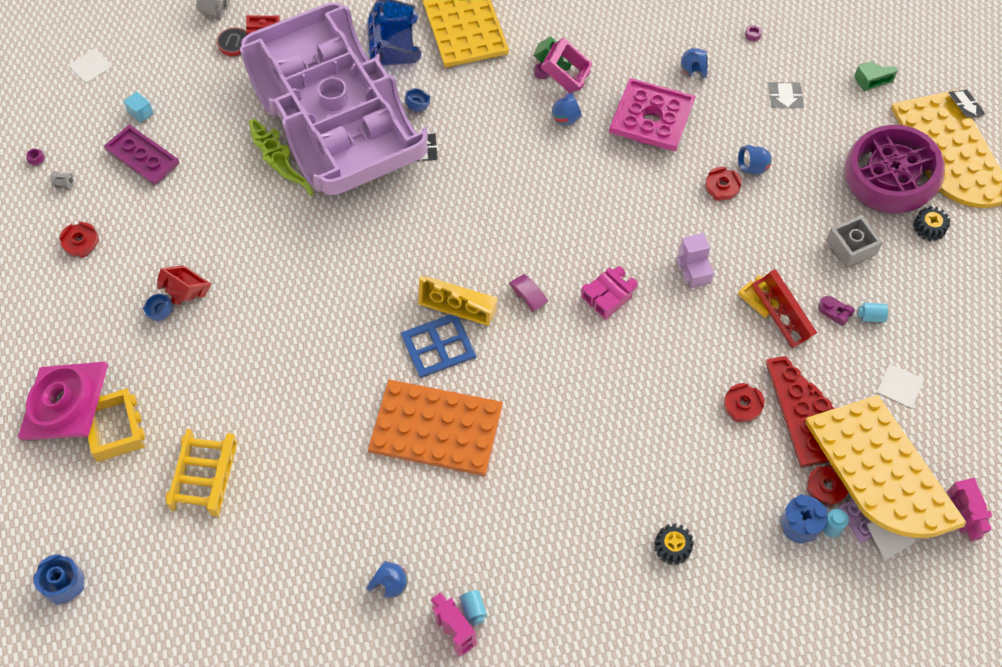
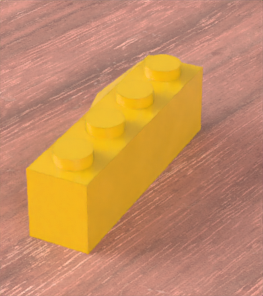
M420 276L418 305L486 326L490 325L497 310L498 298L438 279Z

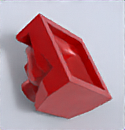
M184 265L160 268L157 278V289H165V292L172 296L171 302L176 305H181L182 301H190L197 296L199 298L205 297L211 286L210 282Z

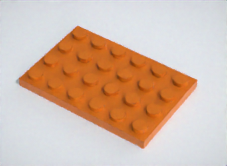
M388 379L368 452L486 476L503 402Z

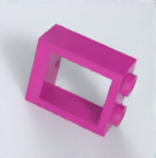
M563 37L553 44L540 68L569 93H572L576 90L579 91L584 86L583 81L590 74V68L593 63ZM561 55L578 69L574 79L556 64Z

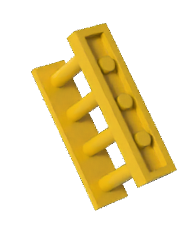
M187 428L185 435L181 438L182 448L171 488L165 496V503L171 511H175L177 503L206 506L211 516L219 517L238 444L234 434L226 433L225 440L221 442L195 439L192 430ZM193 446L219 449L221 451V456L217 460L190 457ZM187 465L210 467L217 470L215 477H212V479L185 476ZM182 484L207 486L212 489L210 496H207V498L181 495L180 491Z

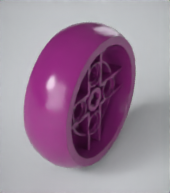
M885 125L866 132L855 141L845 160V178L852 194L865 206L888 214L908 213L926 205L939 192L945 177V161L940 148L927 134L909 126ZM872 152L867 166L859 168L858 162L865 155ZM929 170L931 178L925 184L918 187L917 183L922 176V172Z

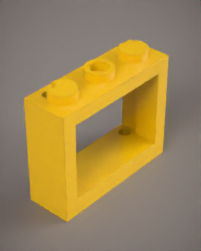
M128 388L99 397L96 411L125 403L133 436L102 445L94 414L88 440L91 454L97 462L145 447L143 440L146 439L144 429L140 428L139 425L142 422L140 412L136 411L135 408L138 402L135 394L131 395Z

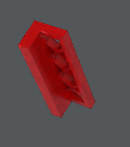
M776 269L751 284L792 349L817 334V331ZM765 282L769 288L768 293L763 292L758 285ZM771 299L777 300L779 303L778 309L771 306ZM781 314L789 318V325L782 323L780 320ZM791 331L798 332L802 339L795 342L791 337Z

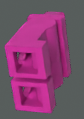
M621 266L613 270L609 267L593 282L581 287V297L606 320L632 298L633 292L638 287V282L632 277L625 282L622 278L626 276V272Z
M974 477L955 482L946 491V494L966 521L965 526L959 528L960 533L967 532L970 541L982 539L985 533L992 530L988 520L993 515L990 510L987 511L986 502Z
M440 592L430 599L433 604L432 609L435 621L439 627H443L446 634L452 636L454 651L460 658L477 645L476 632L456 607L452 598L447 600Z

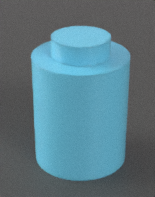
M862 303L858 307L857 316L863 322L885 323L888 318V305L882 303Z
M840 509L831 510L827 515V523L823 532L833 538L840 536L848 525V515Z
M474 590L461 595L459 600L468 623H472L473 626L484 623V619L488 615L480 592Z

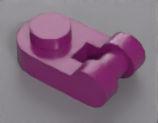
M824 296L818 304V309L823 315L842 326L846 324L848 317H851L855 312L851 305H845L832 296Z

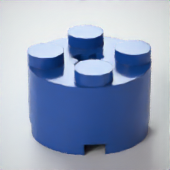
M800 494L793 498L787 504L780 519L784 534L796 543L816 540L826 526L827 508L817 499Z
M55 554L43 559L37 566L38 569L33 576L36 589L54 604L67 603L84 590V574L71 558Z

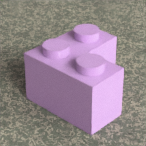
M704 233L682 238L681 246H679L677 264L679 267H682L683 278L685 282H688L690 288L710 284L714 276L708 260L710 246Z

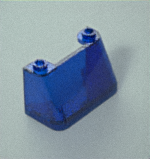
M376 0L367 20L370 60L379 54L381 65L387 66L412 64L421 59L422 51H420L418 46H413L412 26L418 19L415 5L396 0Z

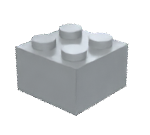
M862 215L832 227L826 239L829 246L846 268L877 255L883 243Z

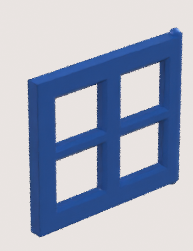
M450 314L401 332V337L420 378L477 358L462 323L457 316ZM453 323L458 335L441 341L435 328ZM428 331L433 344L416 350L411 337ZM461 340L466 353L449 359L444 346ZM436 349L442 362L424 368L419 355Z

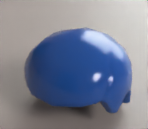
M412 88L406 92L405 104L414 112H422L429 107L431 96L419 88Z
M155 294L146 300L143 310L146 317L158 322L170 316L173 306L166 294Z

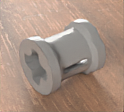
M53 171L50 176L51 186H66V188L71 189L74 185L73 173L61 174L58 171Z

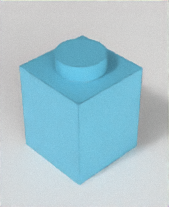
M137 91L123 101L127 112L139 123L154 114L150 102Z

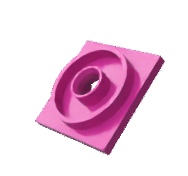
M629 78L610 125L609 133L676 152L696 96ZM646 115H655L659 117L660 120L657 122H653L652 120L644 119L643 117Z
M104 361L39 367L35 383L26 400V412L18 438L24 441L89 436L108 364ZM64 391L62 398L57 402L56 397Z

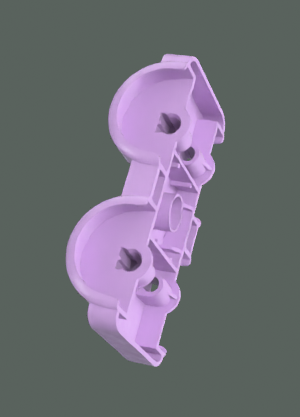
M336 2L323 4L252 32L243 38L240 52L254 90L266 111L271 116H279L295 160L305 179L315 191H323L328 195L341 194L424 157L427 153V127H424L423 131L416 133L402 107L395 78L386 73L380 63L379 54L375 55V58L371 60L367 58L357 38L351 12L347 6H342Z

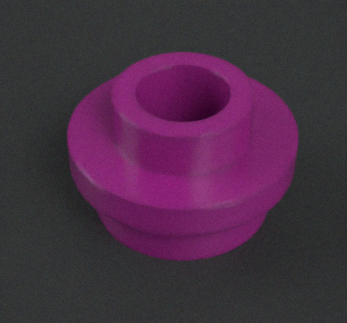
M37 148L30 149L27 152L26 160L30 165H39L45 159L44 153Z

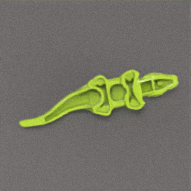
M256 119L249 120L251 137L253 138V143L261 150L263 154L262 159L285 179L300 184L310 196H313L314 192L308 181L291 168L289 164V147L281 145L278 130L272 128L268 133L266 128Z

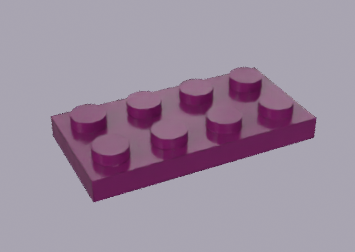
M130 124L104 145L108 153L154 186L180 164L178 158Z

